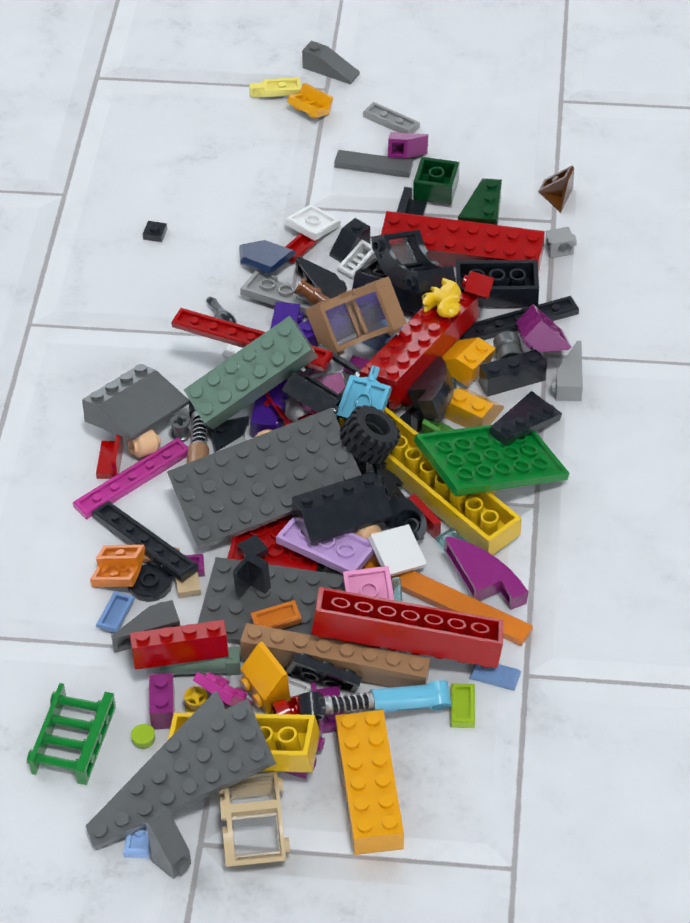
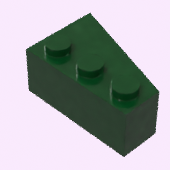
M482 178L459 214L458 220L498 225L502 180Z

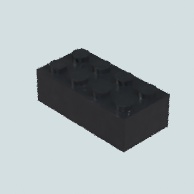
M537 260L456 261L455 281L461 293L465 290L464 287H461L464 276H469L470 271L494 278L488 300L478 298L479 307L538 305L539 277Z

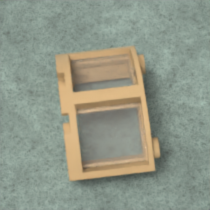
M260 772L219 791L221 820H227V826H222L226 867L286 861V853L290 852L289 837L284 838L279 794L284 792L283 778H278L277 772Z

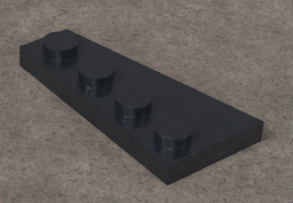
M531 391L490 427L489 434L503 445H506L560 421L562 413Z

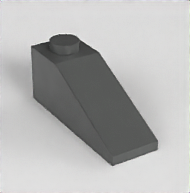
M310 41L302 50L303 69L350 85L360 74L359 70L326 45Z
M173 600L149 606L111 635L114 653L132 649L130 633L180 626V620Z
M163 806L146 821L152 862L174 880L179 874L185 873L190 867V850L168 808Z

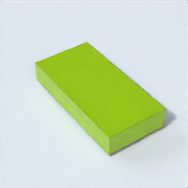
M451 683V727L475 728V684Z

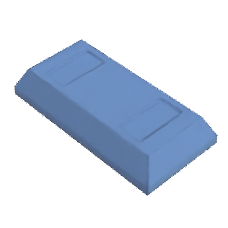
M114 591L96 627L113 633L117 632L135 597Z
M474 664L469 679L515 691L521 671L498 664V668H485Z

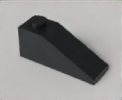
M300 256L295 257L296 273L301 279L305 278L306 282L315 288H321V293L327 297L333 298L347 291L346 283L340 280L336 273Z

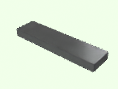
M338 150L334 167L410 177L413 160Z

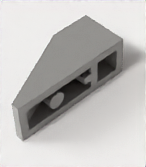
M581 341L575 343L558 368L556 379H552V392H556V401H582Z

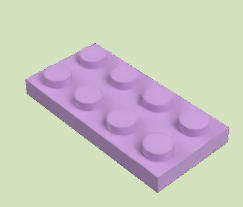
M294 518L276 536V543L342 574L345 571L362 569L375 553L369 540L352 532L310 545Z

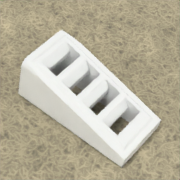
M361 240L337 269L354 279L355 271L376 258L372 245ZM349 266V267L353 268V270H352V272H351L350 270H348V269H346V268Z

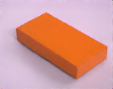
M295 600L251 613L253 624L283 629L302 623Z

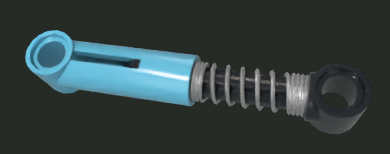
M445 680L433 681L425 685L370 689L369 692H365L363 695L361 693L357 695L352 693L351 696L345 694L344 697L341 694L338 697L335 695L332 697L323 696L321 692L317 691L298 695L300 715H315L316 720H321L325 715L333 714V712L339 714L340 711L344 713L350 711L352 713L353 710L358 712L360 709L363 711L366 709L367 711L384 710V712L425 708L429 710H442L452 706L448 681Z

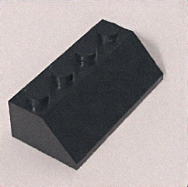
M374 471L292 497V517L310 545L393 519L384 485Z

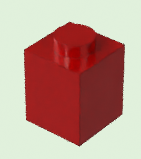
M470 271L469 276H464L461 287L465 288V293L488 300L494 278Z

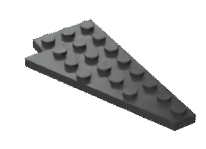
M218 691L214 692L86 825L93 847L98 850L146 827V821L163 806L168 808L170 814H173L275 765V759L248 699L226 709Z

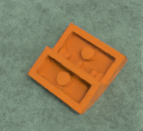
M103 545L96 557L98 567L90 579L92 587H133L141 570L145 546Z

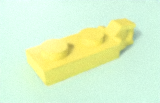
M300 78L263 79V82L250 83V97H276L299 94L301 91Z

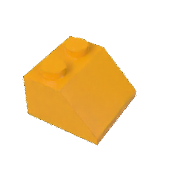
M476 337L456 341L442 357L451 377L468 387L479 376L480 365L491 362L496 348L481 338Z
M456 388L453 391L451 402L445 411V418L465 428L491 425L502 412L504 406L469 389Z
M263 642L258 643L240 668L242 677L240 684L245 692L249 691L252 694L253 702L257 708L261 707L266 714L272 712V702L281 699L290 701L288 676Z

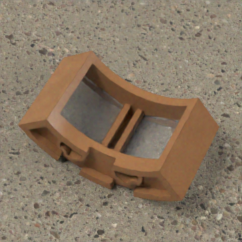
M389 276L359 288H354L305 309L318 344L320 345L321 343L338 355L344 354V349L387 332L388 335L400 332V327L407 324Z

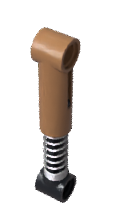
M190 400L189 416L192 423L187 463L209 455V447L207 445L208 426L204 424Z

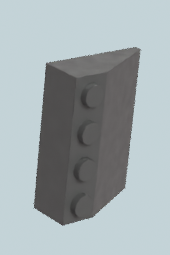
M139 364L82 399L84 421L129 440H134L189 405V399L157 370L144 364Z

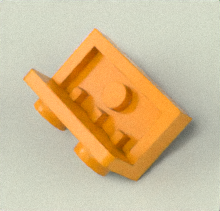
M304 83L299 94L289 95L287 103L293 105V108L308 113V116L312 118H319L329 115L333 97Z

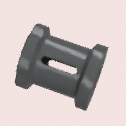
M184 414L174 415L170 421L173 428L172 438L174 440L178 437L182 442H186L191 437V431L188 428L190 419Z

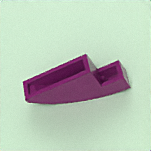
M451 536L445 538L444 551L472 598L481 601L500 593L510 610L527 604L528 590L512 570L498 558L469 542Z

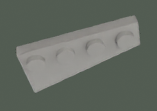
M258 270L240 288V295L270 305H275L276 302L300 304L301 312H304L305 316H307L305 309L315 305V303H308L309 300L300 294H294V285L288 282L283 284L278 281V277L272 274L268 276Z

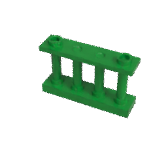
M59 683L56 692L53 691L51 695L50 708L33 750L30 749L27 755V764L30 766L31 774L36 775L40 764L73 770V773H76L77 783L87 785L116 709L114 693L104 692L102 700L94 702L66 696L64 684ZM64 705L95 711L96 716L94 720L86 721L60 716ZM56 725L86 730L89 733L87 739H83V741L52 735ZM48 744L81 750L80 758L75 761L44 754Z

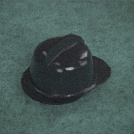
M400 496L389 500L393 519L384 521L386 527L393 529L409 524L416 541L423 540V535L427 529V520L424 514L408 498Z

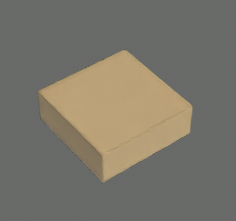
M198 572L183 582L176 578L179 598L201 595Z

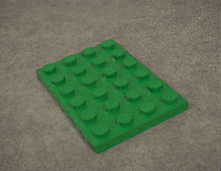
M492 425L416 434L414 438L415 444L455 496L564 481L568 479L570 474L536 431L506 445H503L489 434Z

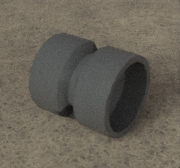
M502 332L493 340L497 360L523 353L520 338L515 332Z

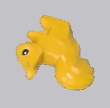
M443 278L441 289L431 287L432 292L425 293L422 296V302L424 304V312L437 306V312L441 317L451 318L456 316L461 310L459 304L461 290L456 282Z

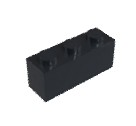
M532 350L482 364L479 371V383L486 396L489 397L546 381L547 363L541 352Z

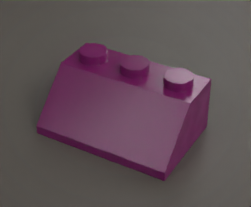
M534 304L516 321L519 328L517 331L521 334L520 337L523 339V343L531 350L535 348L538 352L569 350L572 347L563 330Z

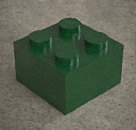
M421 157L413 181V200L452 205L459 182L460 162Z

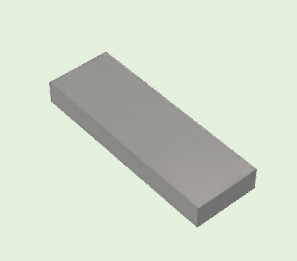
M375 102L363 111L364 118L395 132L415 133L420 128V122Z

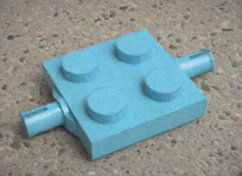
M372 365L368 377L350 375L339 404V410L336 413L337 417L347 420L356 407L363 405L373 406L384 412L392 388L376 380L380 371L379 367Z

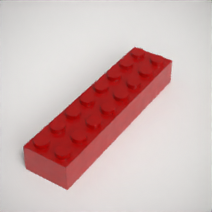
M386 211L381 235L420 230L423 242L428 250V256L433 261H438L446 266L456 267V261L537 260L539 276L545 231ZM402 238L389 240L397 259L410 261Z
M465 292L461 293L459 301L461 310L456 316L451 318L441 317L437 312V306L427 312H424L423 306L404 325L400 332L359 371L360 377H368L372 365L379 367L380 371L376 380L381 384L391 386L392 391L388 400L399 403L408 393L407 390L429 365L438 356H443L479 318L478 296Z
M319 587L311 635H317L320 638L339 639L347 643H361L369 647L378 646L391 651L400 650L414 655L433 656L436 659H450L459 663H472L485 668H498L503 647V620Z

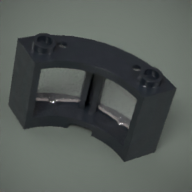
M420 230L371 236L372 250L386 276H389L390 280L401 289L414 293L431 291V287L441 289L443 278L456 282L454 266L443 265L438 261H433L428 256V250L425 247Z
M320 343V345L318 346L319 348L332 351V350L328 349L327 347H325L324 345H322L321 343ZM333 352V357L324 372L304 366V369H306L304 372L299 370L292 373L282 391L317 413L332 408L336 415L350 375L360 377L359 371L361 369Z

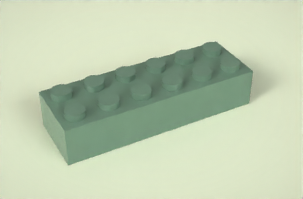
M288 316L186 387L184 392L204 424L214 430L286 380L293 372L299 371L312 362L318 355L298 324Z

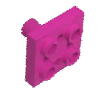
M197 672L193 679L194 682L212 694L218 691L223 703L234 706L248 699V693L238 687L233 688L229 685L230 681L220 675L216 676L210 672H207V674Z

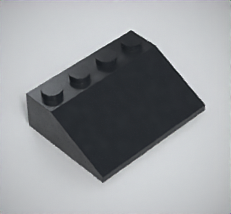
M377 258L355 271L352 289L387 277L380 267ZM391 281L403 312L408 310L416 314L424 306L422 296L425 293L432 292H409L401 289Z

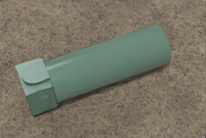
M240 646L228 647V657L160 666V674L173 673V675L196 674L197 672L202 674L207 672L227 673V675L241 674Z

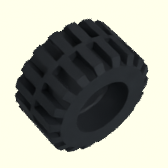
M367 405L358 406L353 410L342 425L341 433L339 434L342 444L346 446V450L351 452L355 458H359L361 461H366L369 464L384 462L401 438L399 428L388 414Z

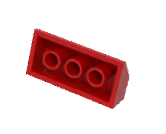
M224 620L130 633L135 670L229 656Z

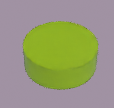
M148 724L135 726L131 731L133 745L141 749L152 746L156 739L153 727Z

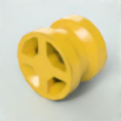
M193 686L185 691L184 702L187 713H195L208 699L204 688Z

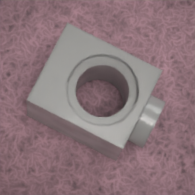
M569 227L546 231L545 247L550 259L574 254V246L577 245V240Z

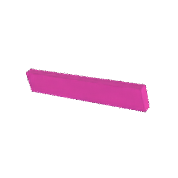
M177 437L158 449V451L153 452L75 500L73 507L87 520L92 517L94 510L107 501L113 504L185 459L188 455V446Z

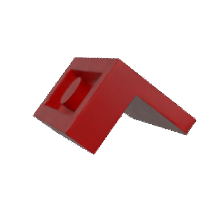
M116 434L115 441H101L96 469L97 479H111L119 474L124 448L122 436Z

